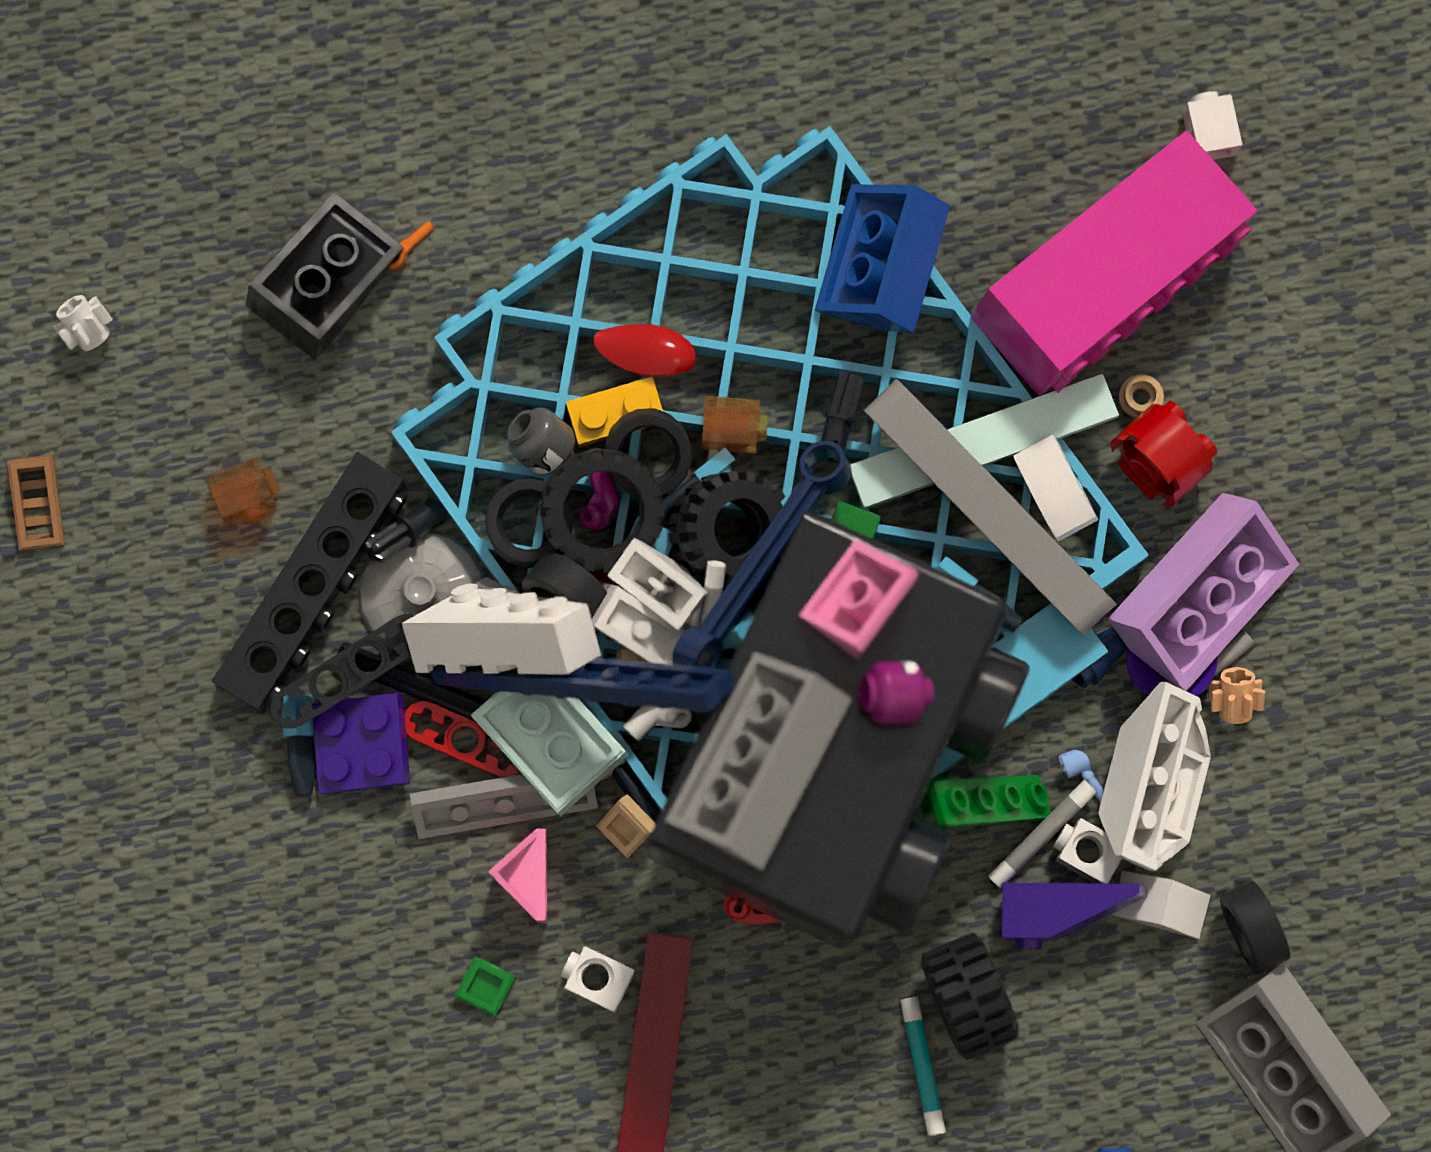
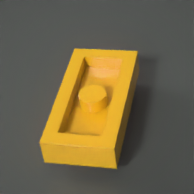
M653 376L566 402L579 448L606 440L610 428L621 416L629 412L646 408H655L663 411ZM641 427L635 431L642 430L648 427Z

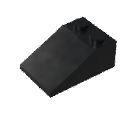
M334 192L249 284L245 306L312 359L316 360L343 330L403 251L404 246Z

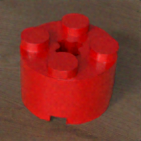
M1167 401L1163 406L1159 404L1150 405L1110 442L1111 451L1113 452L1119 448L1123 457L1117 464L1124 474L1150 500L1156 495L1166 499L1161 505L1166 508L1173 507L1213 470L1212 458L1218 453L1215 445L1208 437L1203 434L1197 435L1186 423L1187 417L1184 411L1172 401Z

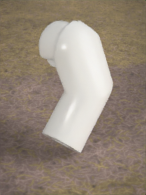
M642 705L623 725V728L639 742L654 726L686 727L692 719V711L674 708L660 709L654 706Z

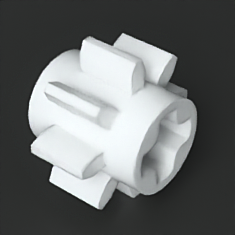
M78 295L67 300L57 310L56 316L61 322L54 325L53 328L70 350L79 345L83 351H89L98 347L107 339L110 331L105 324L112 321V317L97 297H93L88 302L83 295Z

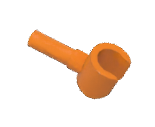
M429 221L407 239L405 238L400 242L404 246L403 251L399 254L397 262L393 263L389 269L395 271L405 266L408 259L407 254L414 249V246L435 230Z

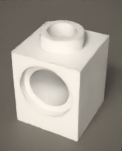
M1211 91L1192 97V102H1188L1183 111L1186 130L1192 133V137L1213 160L1236 156L1242 147V140L1231 94L1218 96L1217 92Z
M1082 818L1076 822L1074 827L1066 823L1053 848L1060 851L1055 860L1056 862L1095 884H1108L1122 859L1115 856L1106 832ZM1090 839L1097 844L1099 858L1095 863H1085L1078 858L1076 845L1079 840Z
M584 946L580 955L575 952L571 953L561 977L568 980L564 987L566 990L615 1013L635 971ZM592 965L603 966L609 973L607 985L598 991L589 990L583 984L584 971Z

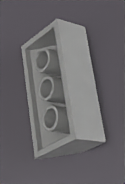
M754 652L665 821L727 855L762 870L852 699L816 674Z
M1284 963L1256 979L1196 1022L1286 1152H1343L1368 1137L1391 1116L1388 1109Z

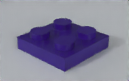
M390 693L343 699L313 718L319 794L344 793L411 784L403 694ZM313 703L312 709L319 708L321 703Z

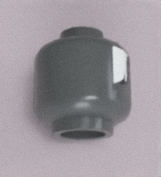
M540 407L522 411L513 419L509 426L507 434L510 453L535 474H551L555 468L574 455V431L549 409Z

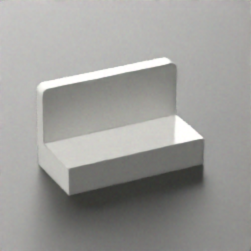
M602 583V586L607 591V595L591 619L593 627L646 662L673 665V650L677 641L686 630H677L644 603L620 587Z

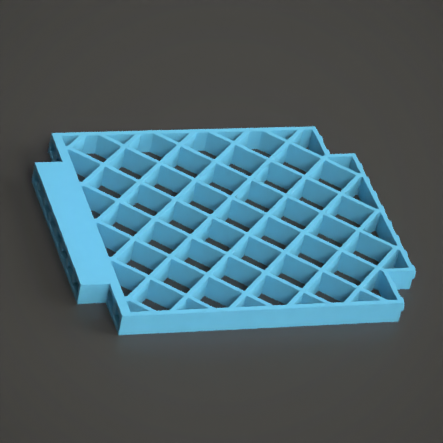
M830 126L820 133L817 129H814L805 134L796 142V150L784 158L781 154H778L769 159L760 167L759 171L761 174L758 176L727 134L717 141L714 137L706 139L693 150L692 154L694 157L681 166L678 162L667 166L656 176L658 182L645 191L641 187L631 191L620 201L622 207L609 216L605 212L595 216L584 226L586 232L573 241L569 238L561 240L547 252L549 257L537 266H534L533 263L525 265L511 277L513 282L500 292L496 289L489 290L475 301L474 305L476 308L464 317L456 314L438 327L440 333L434 337L436 345L460 377L462 383L456 386L454 382H451L439 389L432 396L434 402L419 412L417 408H414L403 414L395 422L397 428L391 431L396 443L444 507L449 517L492 577L501 586H507L517 591L492 556L500 555L496 553L490 540L479 538L469 524L477 474L510 480L534 478L548 482L552 473L538 475L526 466L480 459L490 398L556 409L555 415L564 422L566 421L568 411L566 402L580 398V396L570 395L580 335L594 337L597 332L603 329L624 326L583 319L593 260L660 271L651 324L661 326L670 273L737 284L727 342L682 335L692 344L696 354L724 359L715 418L663 411L671 414L680 422L684 430L712 434L708 460L719 452L721 436L790 447L783 486V494L786 497L781 501L782 506L792 492L798 449L806 450L812 444L820 442L821 438L819 435L801 433L811 373L838 377L840 372L857 374L864 379V382L879 384L878 396L895 379L899 380L907 389L957 396L952 428L963 424L967 398L1012 406L1032 399L986 335L970 318L969 312L934 265L927 286L936 298L924 296L920 313L951 318L966 337L959 380L891 369L897 332L888 331L882 367L814 356L821 313L815 311V307L830 259L835 224H840L845 207L839 205L843 175L845 174L851 184L874 185ZM825 149L836 162L830 203L763 193ZM722 157H725L748 190L689 180ZM671 193L673 194L663 254L599 244ZM683 198L750 209L740 266L673 256ZM759 211L827 221L818 279L750 268ZM581 255L583 256L572 317L508 307ZM747 285L815 296L805 355L737 344ZM492 318L481 380H475L452 348V345ZM504 323L569 333L559 393L493 382ZM974 350L1001 386L969 381ZM734 360L802 371L793 431L724 420ZM472 395L478 396L468 457L415 449L409 439ZM873 421L870 444L848 440L844 454L848 457L867 459L895 448L879 445L882 429ZM643 429L632 432L628 455L636 460L639 458ZM1061 438L1058 439V442L1098 518V521L1095 523L1090 558L1071 557L1105 590L1142 564L1149 555ZM998 464L984 466L996 481L1022 485L1019 504L1029 513L1032 494L1019 468ZM428 466L465 472L459 507L456 506ZM587 476L580 479L571 488V490L594 493ZM616 483L615 486L621 502L613 546L621 544L625 540L631 499L638 500L637 496L626 493ZM671 491V492H669V493L663 495V496H662V500H663L664 498H666L667 496H669V495H670L671 493H673L674 491ZM941 492L935 533L878 524L873 539L932 548L930 566L934 568L941 562L943 550L1009 561L991 542L945 535L951 500L943 492ZM731 502L725 504L718 512V514L747 518L744 512ZM540 504L532 547L513 544L516 547L529 550L537 549L544 545L546 535L542 527V518L540 517ZM822 515L824 517L832 519V516ZM1108 529L1124 551L1107 564H1104L1102 557L1106 530ZM1010 562L1004 602L1014 611L1020 571ZM528 568L527 575L533 568ZM771 570L770 572L772 577L775 573V570ZM693 576L704 588L705 583L700 582L701 576ZM772 577L768 578V583H767V585H766V589H767V587H768V585H769V583H770ZM1049 604L1021 624L1014 633L1001 627L997 636L999 641L993 644V647L1027 662L1030 667L1026 681L1004 729L1108 653V650L1092 628L1083 636L1052 604ZM598 631L596 638L601 655L597 658H604L605 653L616 654V651L622 648L620 644L608 639L606 635ZM721 658L716 668L729 670L733 660ZM581 699L587 709L629 754L624 759L626 764L659 810L662 811L667 800L662 793L670 743L692 747L698 734L672 730L673 727L663 726V728L653 727L643 737V739L660 741L653 781L621 736H631L623 728L626 722L610 720L598 702ZM946 747L932 778L940 773L942 774L966 756Z

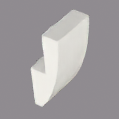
M1053 434L1013 455L1033 498L1058 542L1098 521L1081 483L1075 477L1058 440Z

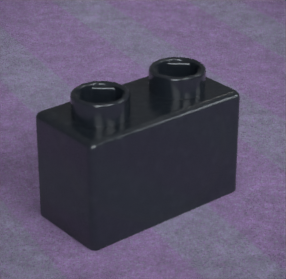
M805 510L729 670L737 686L754 652L816 674L852 700L765 866L761 870L727 855L665 821L736 688L735 686L721 699L720 704L715 709L708 712L647 841L649 858L838 948H845L851 945L860 933L867 917L901 933H907L919 913L952 839L949 831L915 816L942 754L947 747L974 761L986 763L1007 723L1030 671L1027 662L993 647L1007 616L1008 610L1005 602L995 595L812 510ZM855 540L913 568L919 574L915 585L859 660L799 616ZM903 661L918 664L924 677L930 678L932 681L933 701L931 706L925 707L922 717L916 723L880 724L874 722L868 712L862 711L859 703V682L863 674H868L872 665L876 662Z

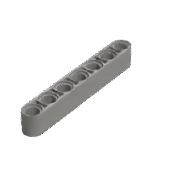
M895 379L864 409V412L889 438L914 461L931 481L1083 636L1116 605L1110 596L899 380Z

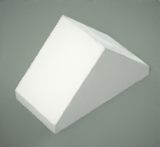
M636 538L631 541L607 575L679 631L683 629L707 595L704 588L684 566Z
M1122 871L1119 884H1141L1147 887V897L1111 915L1199 940L1211 895L1174 880Z

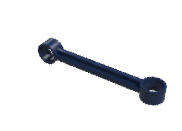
M820 441L812 444L804 451L800 459V469L804 475L701 625L699 627H690L681 635L673 650V665L717 667L723 652L722 641L784 553L803 512L807 509L813 511L824 494L836 493L849 482L852 473L851 465L839 445L831 441ZM826 458H837L840 460L837 469L829 476L822 478L812 476L814 467L820 461Z

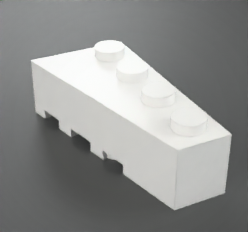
M465 584L451 591L452 596L402 622L416 673H429L436 665H445L447 673H462L466 670V667L482 665L484 673L498 674L516 667L519 674H569L601 655L588 605L567 601L565 597L550 599L537 597L536 593L532 592L517 594L507 592L505 588L486 590L479 589L477 584Z

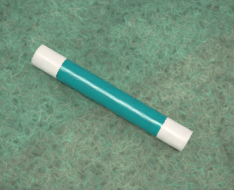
M918 996L902 999L900 1002L927 1134L931 1136L946 1133Z

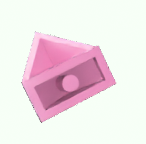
M536 829L488 872L537 923H547V830Z

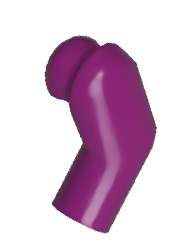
M604 472L588 475L594 495L586 508H582L579 513V520L582 526L593 531L602 530L610 524L621 502L611 474Z

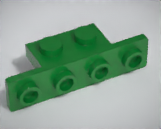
M985 774L967 779L953 776L929 783L927 787L928 794L924 795L920 802L923 815H936L938 825L941 828L1043 821L1051 813L1048 804L1049 795L1039 775L987 778Z

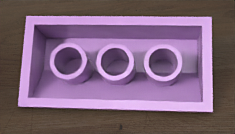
M1222 493L1113 612L1108 621L1131 652L1171 684L1186 691L1299 566V563L1257 501Z

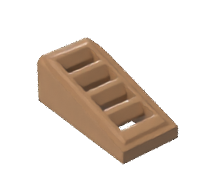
M55 454L8 460L7 466L19 551L65 545ZM45 470L46 478L21 481V472ZM47 488V497L23 499L24 490ZM50 506V515L25 517V509ZM52 524L53 533L27 536L28 526ZM50 534H53V536H54V537L40 538V537H43V536H46V535H50Z

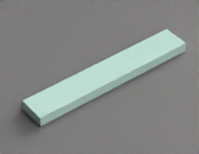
M1100 374L1064 387L1059 393L1056 391L1047 393L948 429V431L984 467L1009 458L1052 434L1058 440L1118 418L1119 414L1104 375ZM899 447L851 464V478L863 510L934 485L931 479Z

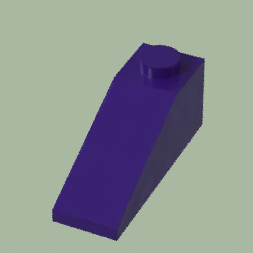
M1003 883L1002 938L1015 941V949L1040 950L1042 949V941H1057L1147 897V887L1141 884Z

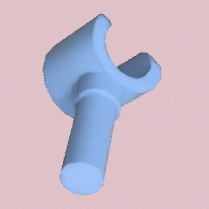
M1071 750L1059 755L1058 759L1060 764L1064 765L1065 769L1063 771L1066 778L1069 779L1081 774L1082 779L1086 780L1097 791L1094 796L1101 804L1104 789L1094 777L1087 755L1079 750Z

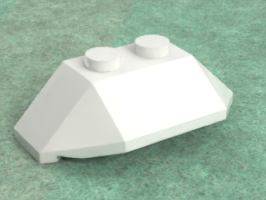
M1160 682L1120 727L1098 811L1115 856L1149 871H1156L1162 866L1163 862L1173 857L1189 843L1211 759L1206 728L1200 715L1202 710L1200 698L1167 682Z

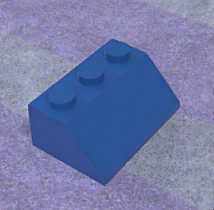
M851 184L815 311L881 331L914 333L950 205L916 185Z

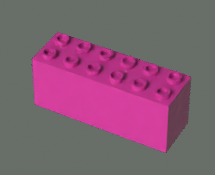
M1186 130L992 285L970 318L1038 396L1045 395L1052 388L1059 393L1078 377L1077 374L1087 364L1092 367L1100 361L1119 338L1125 340L1133 334L1150 313L1154 312L1157 314L1176 297L1175 294L1182 287L1186 286L1188 288L1208 271L1206 268L1216 259L1220 262L1240 245L1239 241L1252 230L1248 223L1258 210Z

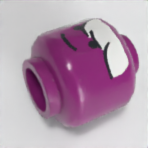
M876 662L869 669L868 674L861 676L859 682L860 707L863 712H868L871 719L876 723H916L922 717L925 707L931 706L933 701L932 681L930 678L924 677L921 668L914 662Z

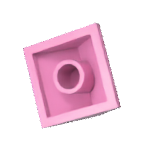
M855 540L799 616L859 660L915 585L919 574L913 568Z

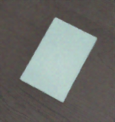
M500 691L496 692L471 715L560 816L629 755L579 699H557L553 696L543 695L525 696L522 693Z

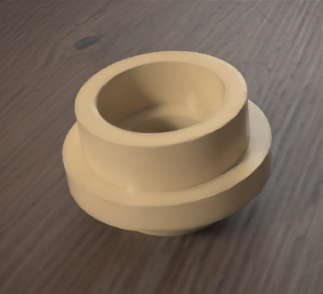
M1138 374L1131 376L1122 384L1119 391V403L1122 410L1135 419L1150 405H1162L1164 401V392L1160 383L1149 375ZM1136 390L1146 391L1149 395V402L1144 405L1137 404L1133 400V393Z

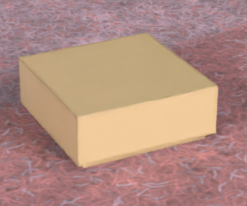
M626 794L612 807L596 827L626 858H629L649 838L656 823Z

